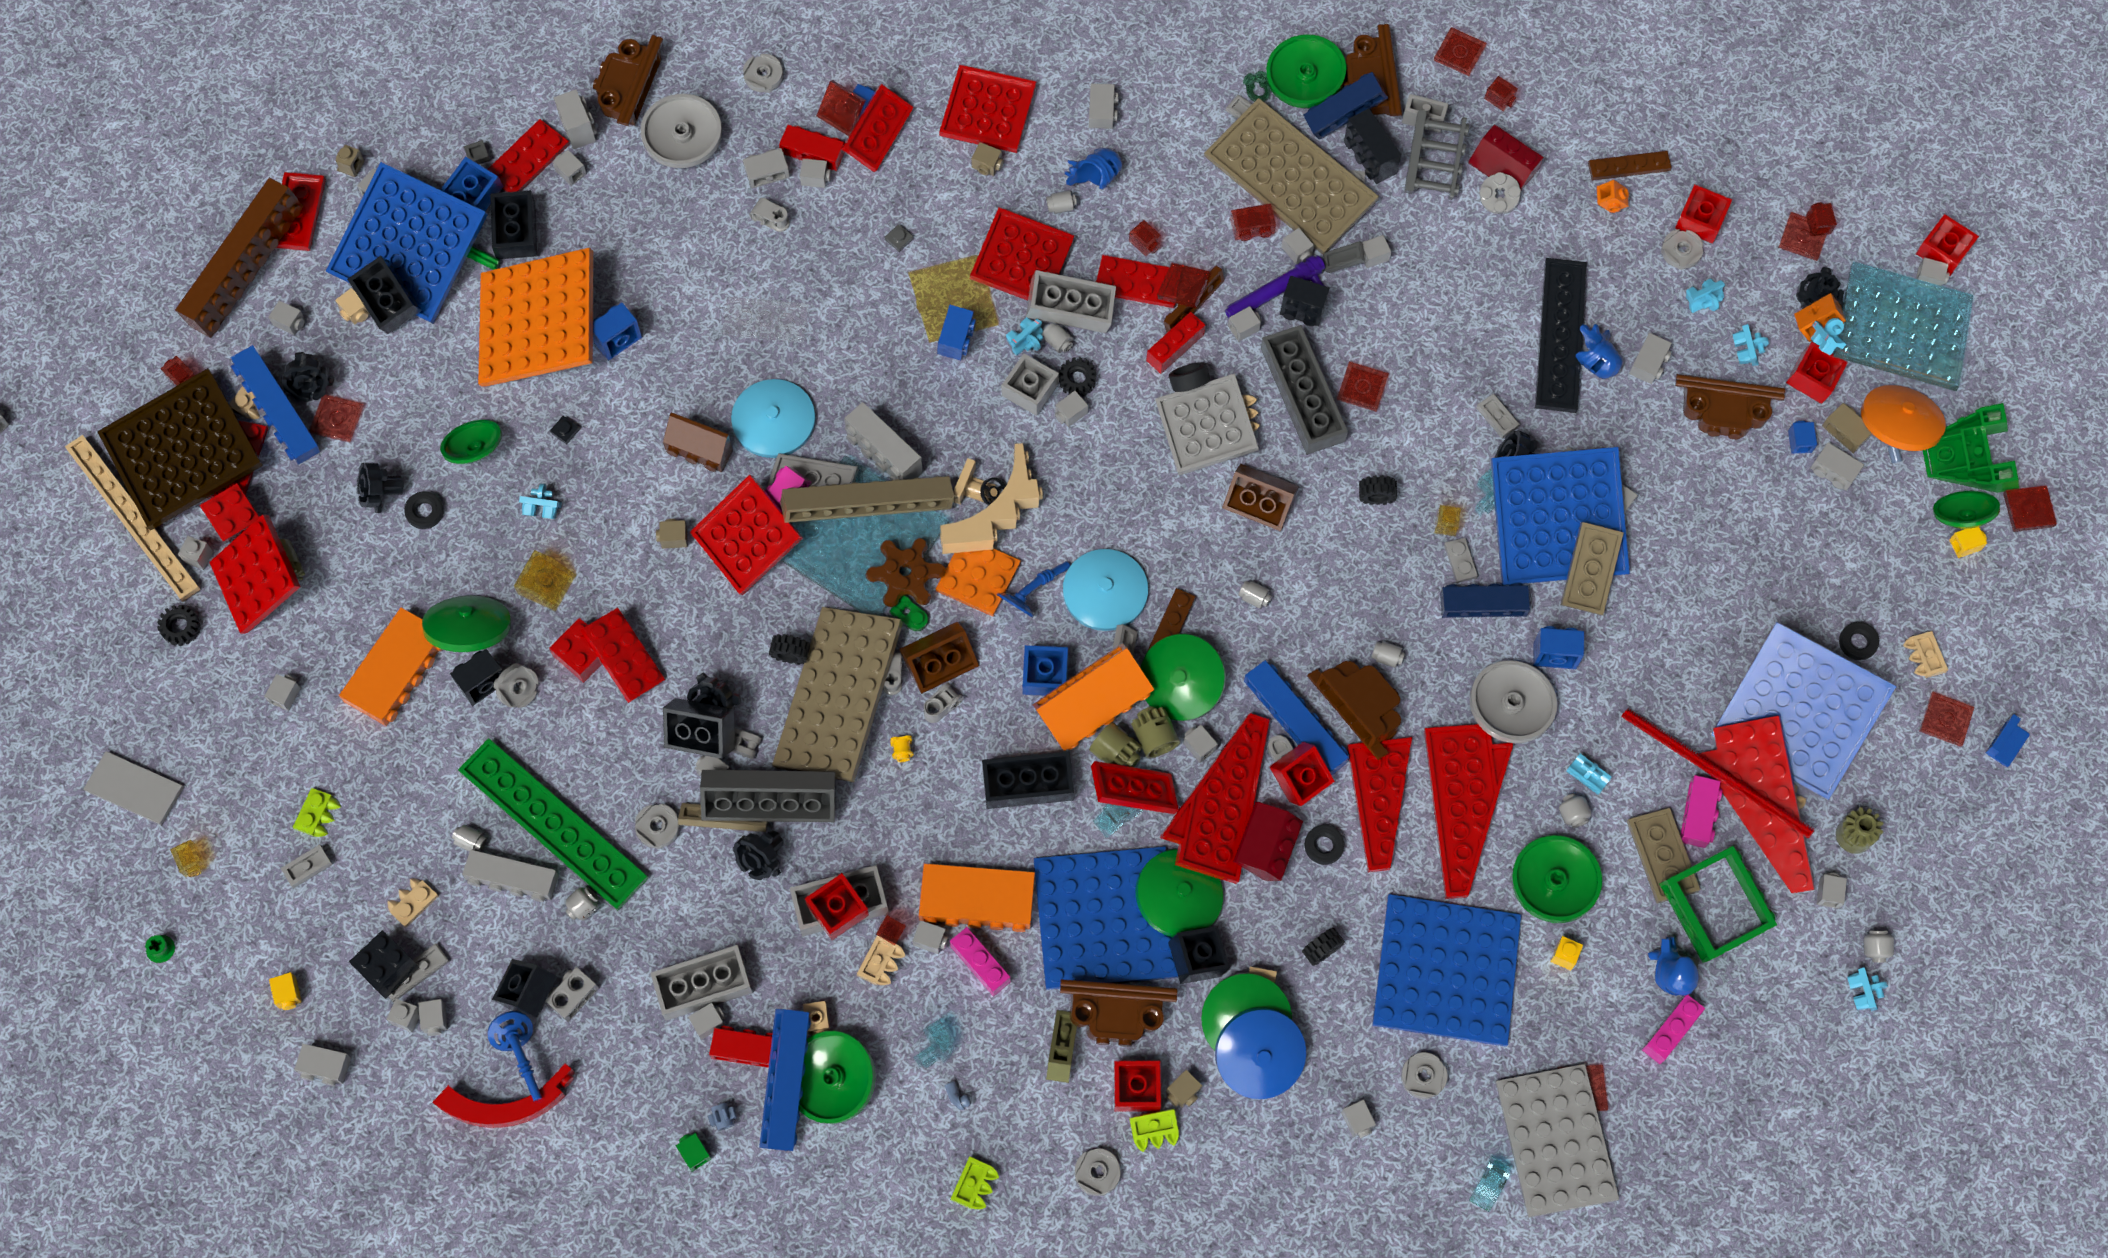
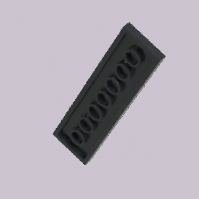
M1554 258L1545 259L1535 409L1576 413L1578 410L1580 362L1576 358V353L1581 352L1582 348L1580 326L1583 324L1587 262Z

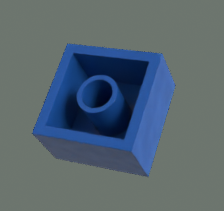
M623 303L611 307L606 314L593 320V342L608 361L642 338L636 318Z
M949 305L938 341L937 354L960 361L962 355H967L970 345V338L968 336L972 337L975 329L976 319L973 318L974 311Z
M1546 626L1540 628L1533 642V666L1577 669L1584 656V631H1578L1576 628L1562 630L1556 629L1553 626Z
M1025 645L1023 695L1046 696L1067 681L1068 647Z

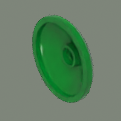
M490 420L467 422L456 427L445 436L440 445L441 454L445 460L455 464H470L480 461L489 456L498 447L502 439V431L497 423Z
M1978 491L1951 493L1940 498L1933 506V514L1938 521L1944 525L1959 529H1972L1983 526L1995 519L2000 512V503L1994 496Z

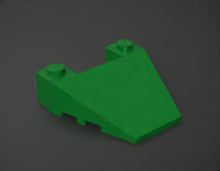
M2004 404L1981 407L1965 418L1963 416L1957 419V422L1947 426L1940 441L1932 448H1929L1928 453L1927 450H1923L1927 477L1996 493L2019 489L2015 461L1992 465L1987 435L2008 432Z

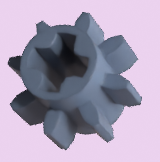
M727 1103L711 1108L712 1114L708 1115L710 1126H716L718 1131L734 1126L733 1120L737 1119L735 1108H729Z

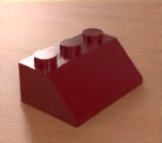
M1494 124L1480 141L1468 164L1488 177L1499 172L1510 175L1518 182L1520 191H1522L1540 169L1544 157Z
M1255 802L1233 862L1262 880L1282 881L1303 821L1286 810Z

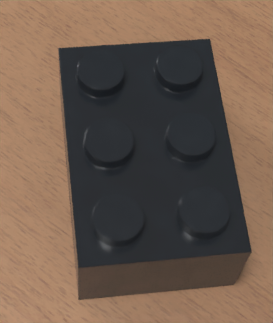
M1368 108L1349 118L1344 143L1348 149H1352L1355 153L1354 156L1357 163L1364 166L1367 177L1370 180L1373 179L1375 184H1378L1396 175L1401 153L1371 110Z
M532 191L490 194L492 249L497 259L537 256L536 205Z
M381 255L347 279L378 328L387 334L422 311L391 262Z
M678 698L673 699L663 707L664 748L724 759L735 749L734 709Z

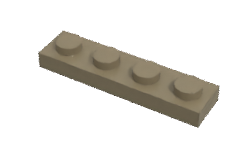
M682 803L678 817V825L758 832H766L768 821L701 820L700 804Z

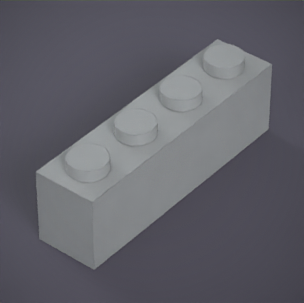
M470 850L462 874L468 880L467 883L472 886L489 885L488 888L493 891L501 892L502 889L509 890L510 894L518 897H523V894H526L538 902L552 899L559 877L556 870L474 850Z

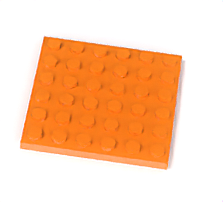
M591 248L481 273L478 384L481 387L593 363V250Z

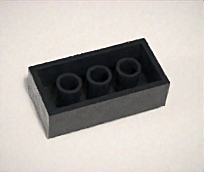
M1069 751L982 760L986 809L1074 801Z

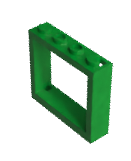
M1734 846L1659 883L1702 963L1708 962L1777 926L1774 913L1765 904L1763 893L1755 886L1753 875L1745 868L1742 856L1738 850H1735ZM1726 858L1763 925L1714 950L1677 882Z

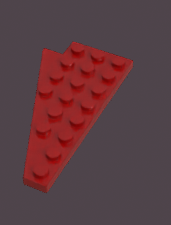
M1249 713L1244 718L1160 835L1161 839L1179 844L1175 865L1234 884L1239 882L1242 867L1233 862L1253 810L1270 719Z
M1780 716L1713 728L1717 750L1698 753V755L1700 754V757L1703 756L1702 758L1705 757V760L1707 759L1709 763H1714V766H1719L1721 771L1724 769L1723 772L1726 771L1728 775H1733V778L1736 777L1735 780L1738 778L1737 781L1740 780V783L1747 784V787L1750 786L1749 789L1752 788L1754 792H1759V795H1764L1763 798L1766 797L1768 801H1773V804L1776 803L1775 806L1778 804V807L1781 806L1780 809H1785V812H1790L1792 817L1795 815L1794 818L1797 817V820L1800 819L1799 821H1801ZM1720 782L1719 789H1722V793L1790 892L1793 894L1815 890L1804 835Z
M1479 724L1425 728L1424 737L1445 899L1467 898L1503 782L1513 743L1492 744L1491 735L1485 732Z

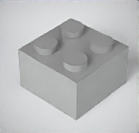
M576 89L553 97L560 120L573 150L596 142L594 135L597 134L592 115L588 112L584 97H579Z
M1023 354L1001 385L1002 396L1037 416L1059 385V373Z

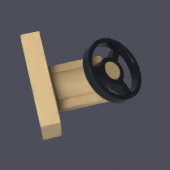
M967 458L953 491V502L961 505L964 496L984 502L989 506L999 496V490H1004L1006 485L1001 479L996 477L988 478L985 481L974 478L976 462ZM995 480L1000 486L996 487L995 484L989 483V481Z

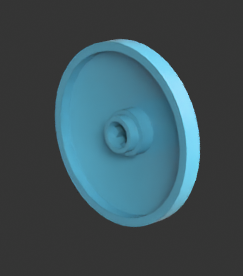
M769 379L751 385L740 394L732 409L731 422L737 440L745 449L761 457L777 458L778 453L785 455L794 453L809 440L815 426V412L811 399L799 386L785 380Z
M1098 549L1080 556L1069 567L1064 578L1063 598L1068 611L1078 622L1091 629L1111 631L1116 630L1117 625L1124 624L1127 626L1138 618L1147 602L1148 582L1143 569L1132 557L1117 550Z

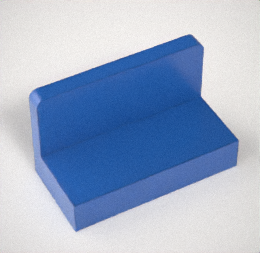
M2015 714L2005 722L1985 752L2005 767L2010 766L2030 736L2028 732L2017 726L2021 718Z

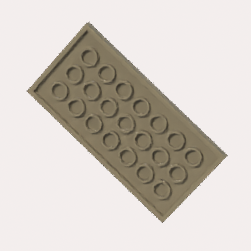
M1260 98L1204 152V156L1291 229L1295 231L1300 228L1313 243L1314 248L1321 254L1329 251L1379 198L1377 194Z
M822 607L811 640L808 659L804 663L772 763L773 767L789 771L835 772V779L855 782L903 625L901 619Z

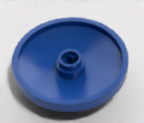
M1270 1008L1248 1009L1234 1016L1221 1030L1215 1047L1216 1066L1222 1079L1236 1093L1251 1099L1273 1098L1287 1091L1300 1077L1306 1061L1304 1037L1298 1026L1285 1014Z

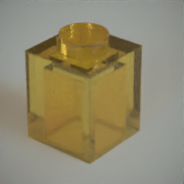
M1440 505L1436 515L1434 533L1455 536L1459 528L1461 508Z
M191 839L170 849L179 872L183 876L195 877L202 872L201 870L206 868L197 845Z

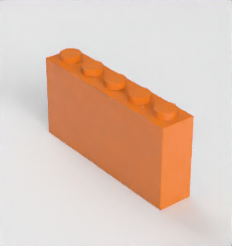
M400 607L339 694L344 703L385 726L396 719L398 715L397 710L402 704L404 705L408 702L413 687H417L423 679L422 674L426 669H430L435 662L434 657L438 651L441 652L443 650L430 644L424 637L423 619Z
M1122 643L1032 705L1060 747L1066 751L1067 749L1075 748L1083 738L1094 735L1097 732L1096 729L1102 725H1108L1113 722L1115 716L1121 712L1129 711L1137 701L1148 698L1154 688L1127 647Z
M924 864L919 920L936 925L937 922H945V925L950 927L968 924L969 928L979 929L983 925L990 926L992 930H1003V927L1012 928V931L1025 932L1031 926L1035 872Z

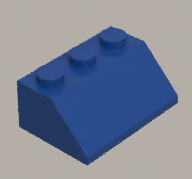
M465 156L441 188V191L486 211L491 204L490 194L499 193L504 186L497 175Z

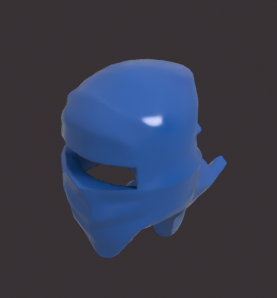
M1098 148L1094 150V153L1088 155L1085 160H1068V163L1073 166L1069 168V171H1065V175L1068 176L1066 184L1071 186L1075 183L1090 181L1103 190L1121 171V158L1112 149Z
M1582 324L1580 331L1584 335L1585 344L1589 351L1576 353V358L1580 364L1584 365L1588 371L1601 379L1617 375L1624 359L1615 349L1613 343L1609 342L1611 337L1610 331L1606 330L1604 333H1600L1597 324L1593 325L1592 330L1587 325Z
M1675 937L1662 939L1661 949H1655L1648 953L1650 960H1657L1655 982L1664 992L1671 995L1686 996L1691 994L1698 985V968L1690 957H1681L1678 954Z

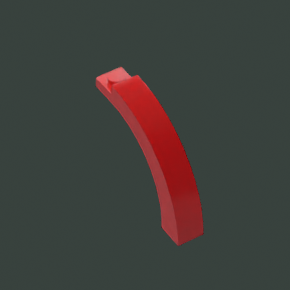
M565 1063L539 1089L542 1099L533 1101L532 1096L529 1095L526 1098L511 1103L485 1104L462 1096L448 1085L432 1103L444 1113L466 1124L486 1128L515 1126L531 1121L556 1106L565 1097L560 1089L570 1085L574 1079L573 1075L575 1072Z

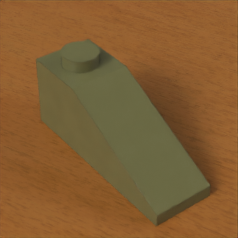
M1056 1010L1046 1080L1069 1083L1077 1026L1071 1022L1070 1012Z

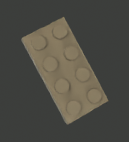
M1585 522L1580 523L1560 605L1597 615H1604L1624 532Z
M1670 808L1627 820L1657 904L1668 901L1659 883L1692 867ZM1695 874L1677 882L1685 896L1700 891Z

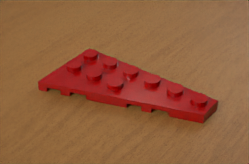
M1412 737L1380 742L1388 751V754L1380 760H1377L1364 743L1347 745L1368 873L1387 871L1391 868Z

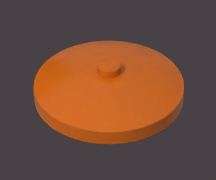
M1899 385L1877 387L1867 394L1861 406V417L1867 429L1882 442L1898 449L1907 451L1927 450L1935 446L1945 432L1946 422L1940 408L1926 395L1908 387Z

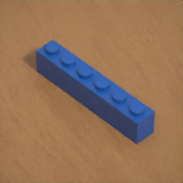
M252 345L230 357L233 365H231L233 372L237 377L241 375L244 380L241 383L247 393L252 392L255 397L252 399L258 410L263 409L266 415L263 418L269 427L274 426L277 432L274 435L280 444L285 443L287 447L285 452L291 461L295 459L299 465L320 453L318 445L254 346Z
M1264 660L1245 675V684L1297 745L1305 742L1316 747L1330 774L1333 775L1347 764L1349 759L1347 750L1333 740L1334 736L1331 731L1321 726L1318 716L1313 712L1310 713L1306 708L1305 701L1292 692V687L1286 680L1283 681L1279 677L1276 667L1273 664L1269 665Z
M775 1009L759 1148L793 1151L797 1143L796 1123H798L800 1118L798 1106L803 1093L801 1080L805 1073L804 1054L808 1049L806 1037L811 1024L809 1012Z

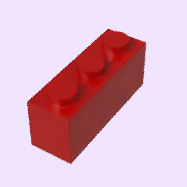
M787 125L779 143V148L782 149L783 155L799 160L827 161L828 169L834 171L838 170L845 153L841 149L844 142L840 139L826 137L819 132H810L800 126Z
M1190 312L1147 350L1146 361L1162 374L1204 336L1205 324Z
M721 1026L720 1029L714 1028L709 1056L715 1060L769 1068L773 1033H765V1036L756 1035V1031L744 1029L743 1032L734 1031V1028L728 1026Z

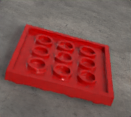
M959 65L939 136L977 145L981 142L996 149L1017 153L1036 89V81Z
M998 207L969 279L1028 301L1031 279L1035 271L1059 275L1074 240V235Z
M748 475L690 531L692 536L740 595H744L803 539L791 522H784L783 512L752 475Z
M261 515L209 562L240 634H246L301 587L269 515Z

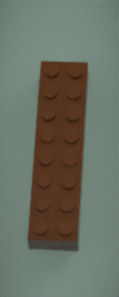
M270 177L176 307L175 311L191 328L209 338L219 330L225 317L231 313L237 300L242 297L249 283L254 280L261 266L266 263L271 252L278 246V241L288 232L295 218L300 215L304 206L289 187Z

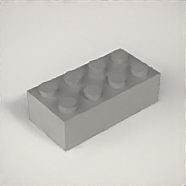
M1036 270L1031 279L1026 317L1106 333L1112 322L1116 286Z
M863 402L844 418L848 441L854 446L857 444L861 448V453L867 459L872 458L876 462L875 465L882 473L887 472L890 475L891 481L896 479H914L923 473L921 456Z
M877 865L843 874L868 908L869 916L863 920L889 914ZM837 876L790 888L802 937L825 931L806 905L805 898Z
M738 945L650 973L661 1012L666 1021L698 1011L710 1003L714 1006L753 993Z

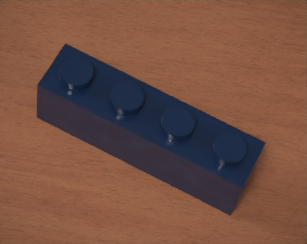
M1371 72L1362 75L1355 83L1346 85L1339 93L1327 97L1318 106L1311 107L1303 116L1313 135L1318 139H1322L1347 124L1349 118L1368 108H1373L1386 100L1388 96L1377 76Z
M1519 583L1509 586H1501L1500 584H1490L1488 586L1470 584L1466 587L1450 584L1443 587L1440 593L1442 618L1527 617L1530 611L1528 586H1522Z

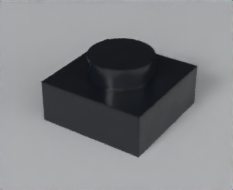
M562 416L551 428L550 433L567 445L580 428L568 418Z

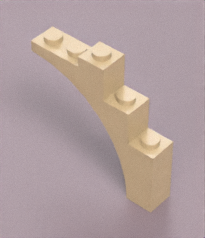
M1023 443L1014 445L1012 474L1006 487L994 502L970 518L956 523L940 525L942 554L992 550L994 541H997V530L1016 528V521L1020 520L1019 509L1038 508L1039 500L1043 498L1042 487H1038L1037 479H1031V470L1026 468V464L1029 463L1028 451H1024Z

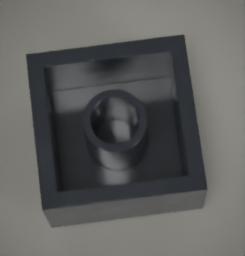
M1290 276L1283 295L1280 315H1283L1287 320L1296 319L1302 321L1307 326H1319L1326 307L1330 287Z
M484 649L473 654L466 663L457 665L450 675L473 707L496 691L494 682L503 671L489 651Z
M1218 926L1179 932L1168 942L1180 984L1219 978L1230 969Z
M383 930L349 961L385 999L419 968Z
M511 959L492 1000L512 1011H519L537 1018L543 1009L549 992L554 986L557 976L538 965Z

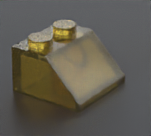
M534 550L514 584V588L518 595L556 611L576 575L554 558Z

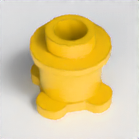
M906 735L890 738V744L894 751L892 758L897 759V762L909 761L914 755L910 746L912 744V736Z

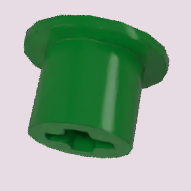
M166 935L151 936L145 944L147 957L155 963L168 961L175 952L174 941Z

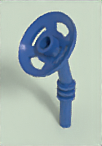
M1065 561L1052 569H1046L1038 573L1034 580L1018 593L1016 592L1014 596L1006 593H997V596L1033 618L1034 614L1026 605L1025 601L1027 599L1025 597L1040 585L1049 583L1055 576L1067 571L1070 564Z
M508 1011L502 1013L489 1025L487 1031L488 1040L497 1050L514 1052L518 1061L517 1068H520L519 1073H522L521 1078L525 1079L533 1101L540 1100L542 1096L533 1076L534 1070H531L532 1065H529L531 1062L526 1059L522 1046L532 1036L533 1024L530 1018L522 1012ZM514 1019V1023L508 1024L503 1028L500 1026L502 1022ZM522 1022H524L527 1025V1033H525V1029L521 1024ZM518 1028L521 1029V1034L518 1033ZM495 1033H497L498 1040L500 1041L501 1044H498V1043L495 1041V1039H494V1034H495Z

